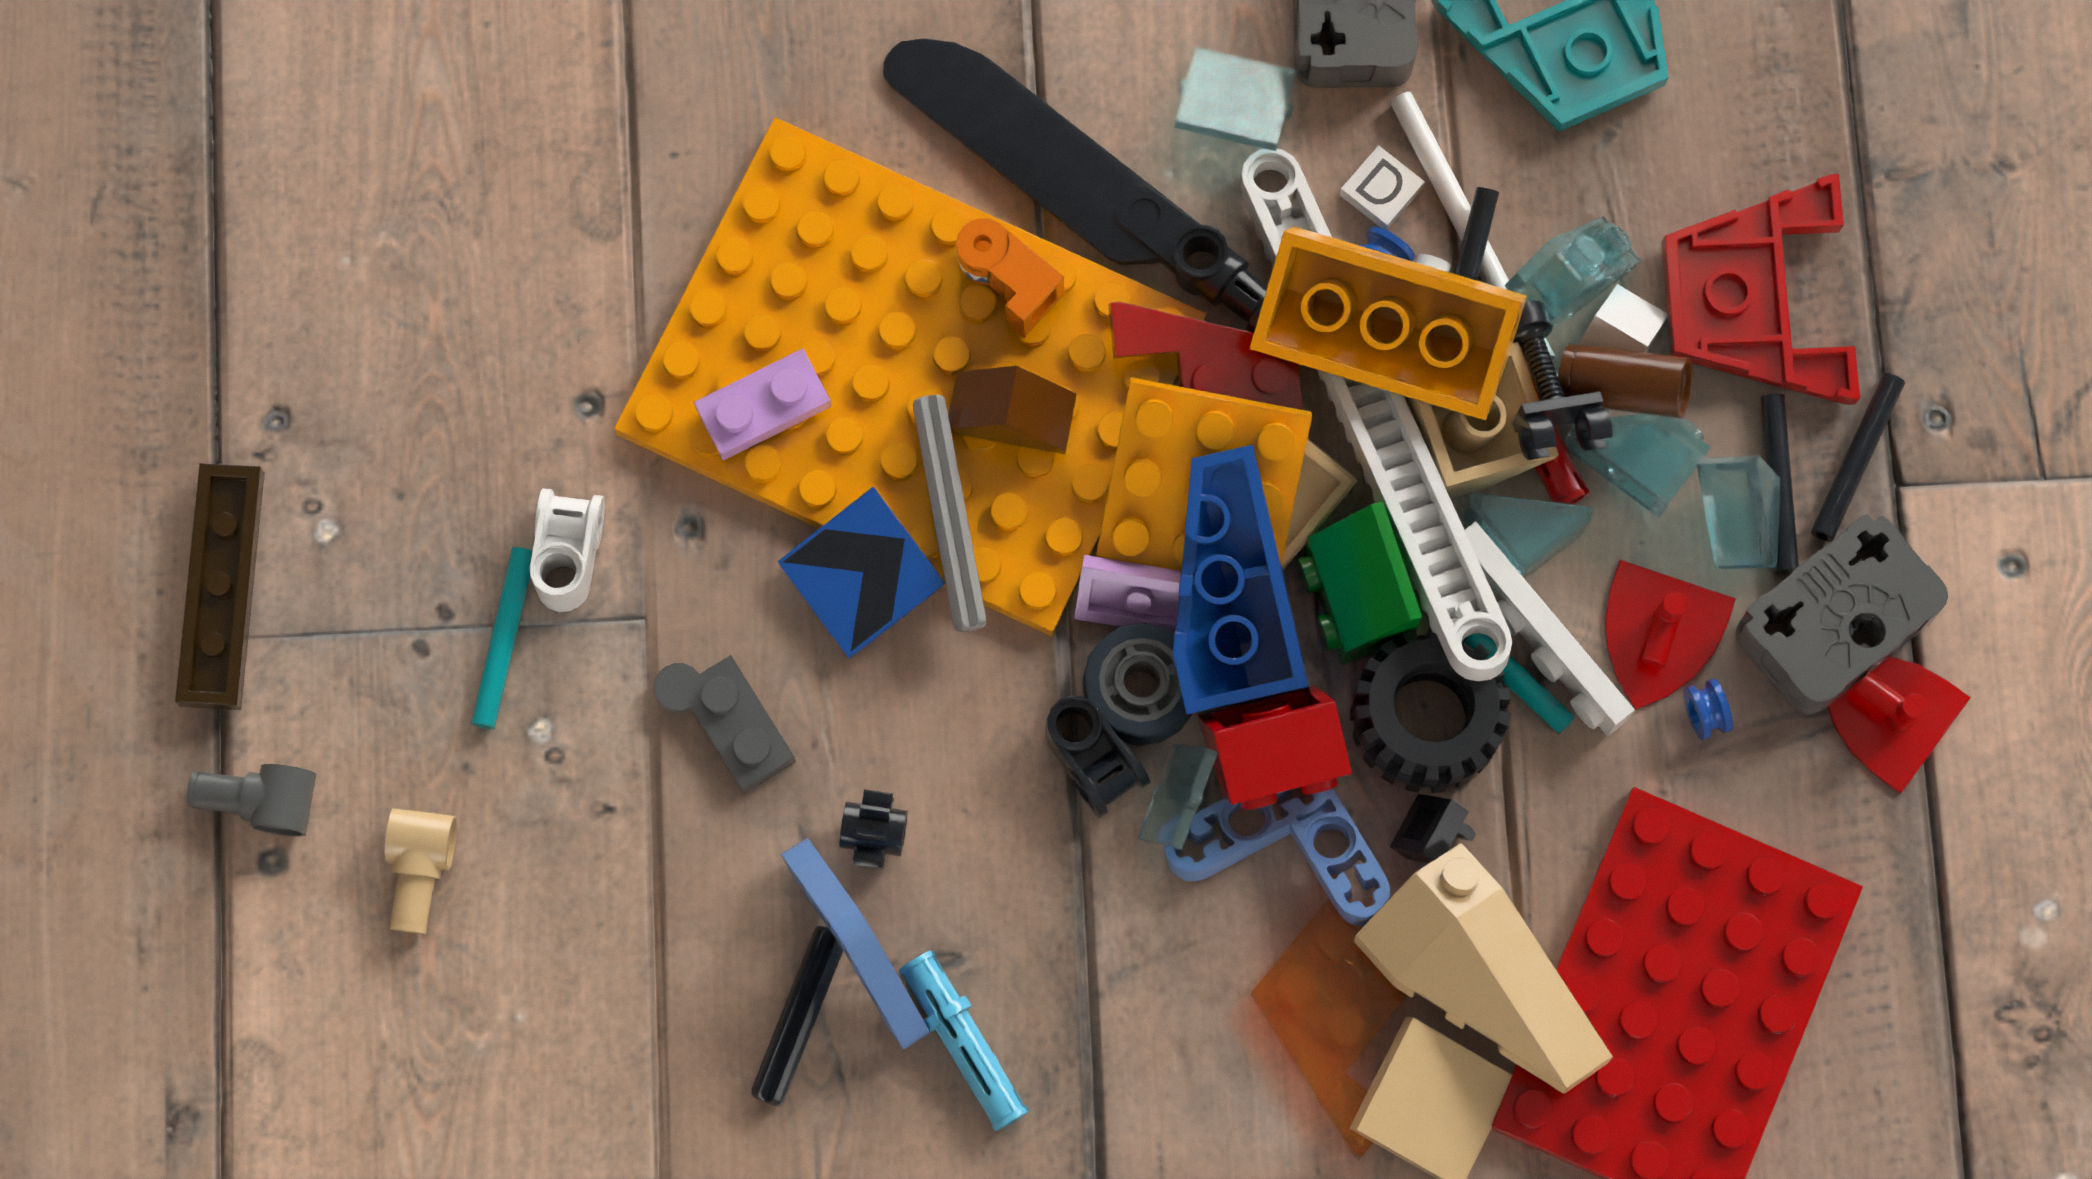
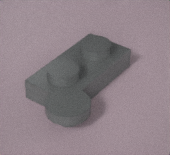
M731 655L700 674L692 666L685 663H673L665 666L658 673L654 681V692L658 702L664 709L673 713H684L689 710L694 712L743 794L796 762L788 745Z

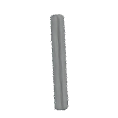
M942 395L923 396L914 400L913 411L953 626L957 632L975 631L985 627L986 614L946 402Z

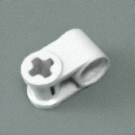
M543 488L540 492L535 517V540L530 563V577L540 601L549 609L558 612L571 611L580 607L588 597L596 550L599 548L605 514L604 496L594 495L591 500L555 496L552 489ZM558 567H568L576 572L574 580L565 587L553 588L545 584L547 575Z

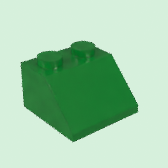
M1383 501L1371 504L1307 537L1303 551L1305 557L1297 559L1299 573L1308 594L1317 592L1324 614L1316 617L1319 633L1327 651L1336 649L1341 665L1376 655L1380 647L1390 639L1395 643L1400 640L1402 633L1414 629L1417 630L1422 615Z

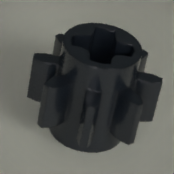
M864 789L862 804L845 803L839 848L854 850V865L883 869L885 854L901 857L906 834L908 810L893 808V793Z

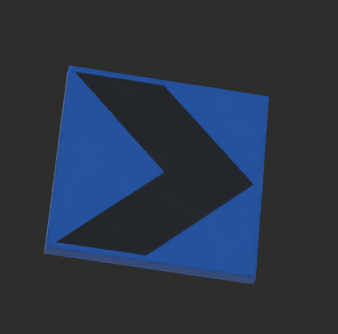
M874 487L870 488L777 561L849 659L946 585V582Z

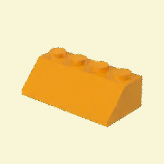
M1293 226L1283 231L1250 349L1486 420L1510 355L1527 296Z

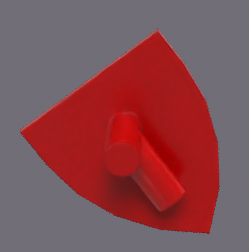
M1619 560L1610 588L1605 614L1606 643L1616 679L1633 708L1637 710L1669 697L1698 674L1714 655L1727 628L1736 598Z
M1890 656L1871 673L1868 672L1861 681L1833 702L1827 709L1834 728L1852 755L1876 777L1901 794L1971 697L1946 679L1923 666Z

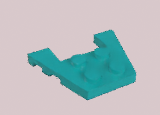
M1431 0L1434 8L1558 132L1666 85L1669 78L1659 8L1655 5V0H1566L1512 24L1507 23L1496 0Z

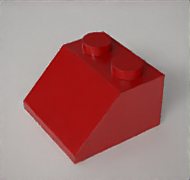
M1316 685L1309 686L1310 689L1197 715L1222 795L1231 805L1240 803L1243 810L1262 808L1278 801L1277 793L1299 787L1302 794L1327 791L1338 786V777L1352 774L1336 703Z

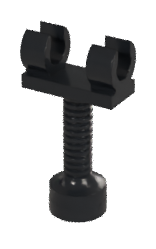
M1541 301L1525 302L1513 343L1519 342L1520 347H1522L1537 393L1541 401L1521 404L1512 422L1515 433H1518L1521 451L1527 460L1550 457L1547 448L1556 446L1553 427L1575 424L1576 437L1584 451L1607 448L1604 439L1613 437V428L1608 412L1602 407L1604 401L1601 393L1594 392L1569 397L1564 395L1544 340L1552 332L1553 325L1546 306Z

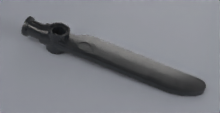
M925 38L901 41L891 49L884 60L883 75L893 90L1107 259L1119 265L1161 263L1175 274L1177 283L1184 291L1192 295L1202 296L1214 306L1222 303L1248 323L1246 328L1248 332H1255L1268 286L1247 270L1249 263L1228 247L1225 237L1219 230L1209 225H1201L983 54L955 42ZM1199 251L1208 252L1217 259L1215 264L1203 270L1194 269L1185 261L1191 254Z

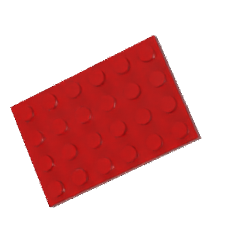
M1633 787L1629 792L1556 966L1558 974L1613 1057L1610 1063L1565 1094L1515 1064L1511 1073L1512 1078L1495 1115L1491 1130L1602 1179H1745L1863 886Z

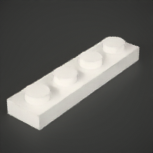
M1474 522L1465 529V532L1509 627L1510 633L1516 635L1520 632L1535 650L1531 653V658L1540 672L1551 682L1559 679L1573 695L1574 698L1570 703L1578 717L1591 729L1599 726L1608 737L1629 719L1635 709L1478 523Z

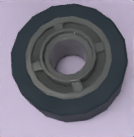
M1146 623L1121 626L1101 638L1088 656L1082 686L1084 698L1091 700L1098 707L1117 736L1125 743L1136 746L1161 743L1181 731L1192 716V714H1186L1174 662L1173 646L1175 634L1166 628ZM1144 672L1154 677L1158 683V689L1149 697L1140 698L1133 696L1127 691L1124 681L1133 673Z

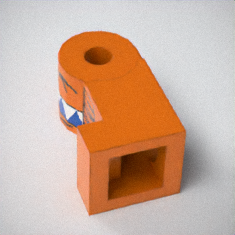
M979 218L971 220L958 233L956 250L960 271L967 279L974 283L988 284L1008 301L1005 305L1007 323L1026 337L1064 296V276L1015 235L992 219Z

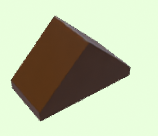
M1019 366L958 371L948 415L951 433L1065 454L1077 394Z

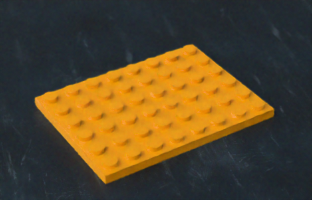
M774 117L614 430L616 435L818 529L870 488L874 487L945 581L913 411L914 400L923 396L942 395L945 398L949 415L958 371L1019 366L1077 394L1065 454L952 434L983 604L1053 637L1080 581L1084 555L1092 556L1099 541L1130 377L1173 386L1178 379L1177 357L1175 353L1113 359L1108 304L1120 301L1201 321H1206L1207 313ZM979 218L992 219L1001 224L1064 276V296L1026 337L1007 323L1005 305L1008 301L988 284L974 283L967 279L960 271L956 250L957 235L962 227L971 220ZM803 348L831 400V407L736 455L722 460L695 408L694 402Z

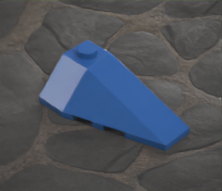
M1253 444L1192 458L1177 623L1173 646L1174 662L1187 715L1310 689Z

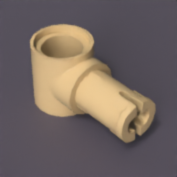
M399 808L392 809L387 824L384 850L386 863L392 864L391 873L397 875L390 930L426 935L435 880H440L442 870H450L453 862L457 839L456 815Z

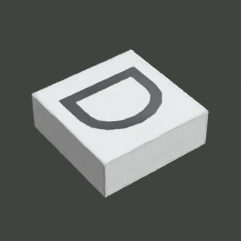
M1378 145L1341 188L1340 196L1376 225L1387 230L1423 189L1425 181Z

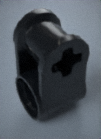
M1067 696L1058 700L1051 708L1045 726V739L1049 748L1068 772L1073 785L1082 799L1098 818L1108 813L1107 805L1137 785L1144 788L1151 783L1147 772L1136 755L1117 736L1098 707L1091 700L1081 696ZM1078 714L1088 721L1090 735L1080 742L1067 741L1059 735L1056 728L1057 721L1064 715ZM1116 771H1120L1118 774L1110 778L1108 781L1099 785V783L1105 780L1107 777H1109Z

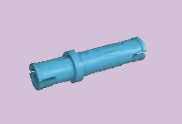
M933 950L927 951L905 964L898 971L905 978L926 1013L927 1018L924 1022L929 1032L936 1030L959 1068L964 1080L968 1083L991 1121L993 1130L995 1132L1023 1117L1030 1110L1022 1102L1001 1067L999 1060L992 1052L968 1012L972 1005L967 996L959 997L936 959L935 952Z

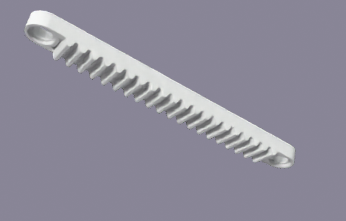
M1266 148L1260 149L1248 157L1244 162L1241 174L1240 188L1242 198L1254 222L1256 236L1258 240H1262L1267 260L1271 261L1272 266L1275 263L1283 231L1295 226L1332 237L1301 167L1291 154L1281 149ZM1275 170L1285 176L1288 184L1284 189L1270 193L1258 188L1254 178L1262 171ZM1318 370L1320 380L1326 384L1328 398L1334 402L1338 421L1342 422L1345 427L1346 439L1354 447L1355 459L1357 463L1362 465L1366 484H1370L1372 488L1374 502L1383 501L1405 568L1410 573L1411 585L1414 590L1418 591L1422 610L1427 612L1430 628L1433 633L1437 634L1450 665L1456 673L1465 679L1473 681L1491 680L1499 675L1508 663L1512 646L1511 633L1405 397ZM1470 634H1486L1495 642L1497 652L1487 660L1472 659L1463 650L1462 641Z

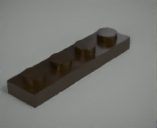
M199 464L175 702L179 707L241 710L265 474L260 466Z

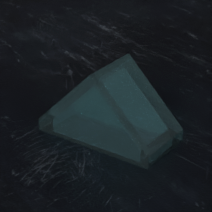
M1760 456L1699 458L1696 466L1715 569L1775 568L1778 560L1780 477Z
M1470 493L1464 507L1463 520L1468 526L1477 522L1522 577L1526 579L1584 534L1592 519L1593 507Z

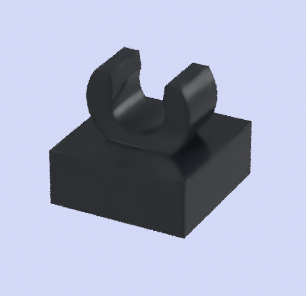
M1418 794L1394 837L1390 848L1406 859L1431 863L1448 852L1455 837L1473 841L1475 832L1469 825L1463 823L1469 811L1452 799Z

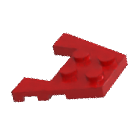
M1829 174L1818 178L1815 183L1792 192L1790 189L1770 196L1765 202L1738 212L1736 209L1664 236L1661 247L1671 356L1690 358L1692 363L1836 403L1856 405L1860 399L1855 346L1796 349L1792 347L1782 235L1840 232L1844 222L1839 174Z
M1120 301L1108 304L1113 359L1175 353L1177 357L1179 387L1257 402L1263 401L1268 404L1303 410L1298 363L1251 350L1250 345L1254 333Z

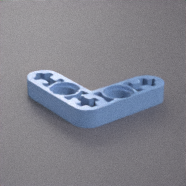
M1333 788L1312 794V802L1305 805L1299 798H1293L1280 805L1283 819L1279 821L1275 820L1272 805L1257 808L1256 810L1264 816L1265 823L1262 829L1254 835L1242 836L1233 831L1229 821L1233 813L1241 809V804L1231 805L1224 798L1177 823L1170 829L1165 838L1164 850L1169 869L1175 876L1185 881L1197 882L1211 877L1291 834L1337 913L1344 921L1354 926L1363 927L1390 899V885L1386 875ZM1291 790L1277 793L1278 801L1275 805L1288 799L1291 796ZM1216 822L1219 823L1223 840L1229 845L1227 849H1221L1218 838L1203 847V860L1195 863L1190 856L1179 858L1183 853L1182 842L1191 838L1194 844L1202 845L1214 838L1213 828L1210 825ZM1331 829L1344 833L1350 843L1347 851L1336 858L1321 856L1313 845L1316 837L1321 832ZM1358 860L1363 862L1362 864L1354 865ZM1353 865L1355 877L1361 887L1365 890L1373 887L1377 889L1373 892V905L1365 908L1360 901L1348 902L1352 898L1351 883L1344 872ZM1339 874L1336 879L1331 878L1332 875Z
M806 838L783 852L781 856L791 874L842 947L878 1012L901 1048L904 1050L930 1033L929 1029L866 919L811 841Z

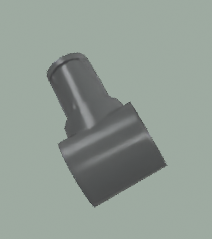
M279 764L261 765L260 773L248 772L245 777L194 771L188 783L187 803L191 808L241 815L243 820L251 821L250 826L255 830L283 836L302 837L306 836L316 773L298 767Z

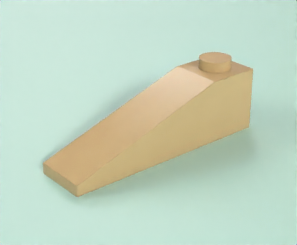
M1462 843L1415 872L1355 935L1353 941L1394 987L1411 998L1415 993H1418L1447 1012L1445 1019L1460 1029H1463L1467 1024L1498 1044L1500 1054L1563 1094L1610 1063L1613 1057L1504 889Z

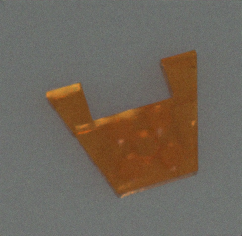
M1328 899L1255 987L1251 997L1293 1063H1296L1312 1088L1315 1098L1326 1115H1329L1350 1153L1360 1160L1373 1142L1349 1128L1368 1091L1351 1078L1346 1071L1408 995L1394 987L1353 941L1362 926H1354L1344 921L1337 913L1330 899Z

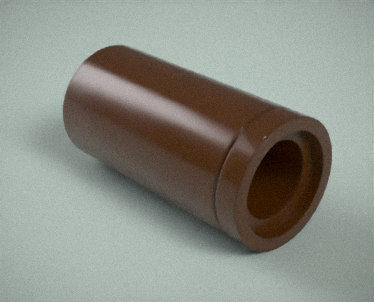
M1569 343L1562 355L1558 378L1565 397L1600 392L1604 401L1602 407L1607 410L1682 419L1686 414L1690 400L1693 368L1691 359L1686 357Z

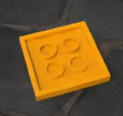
M1130 377L1096 557L1182 571L1192 458L1253 444L1282 566L1312 420V412Z

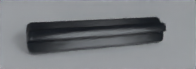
M817 926L814 929L751 1089L754 1098L769 1105L781 1106L785 1101L843 953L842 947L828 927Z

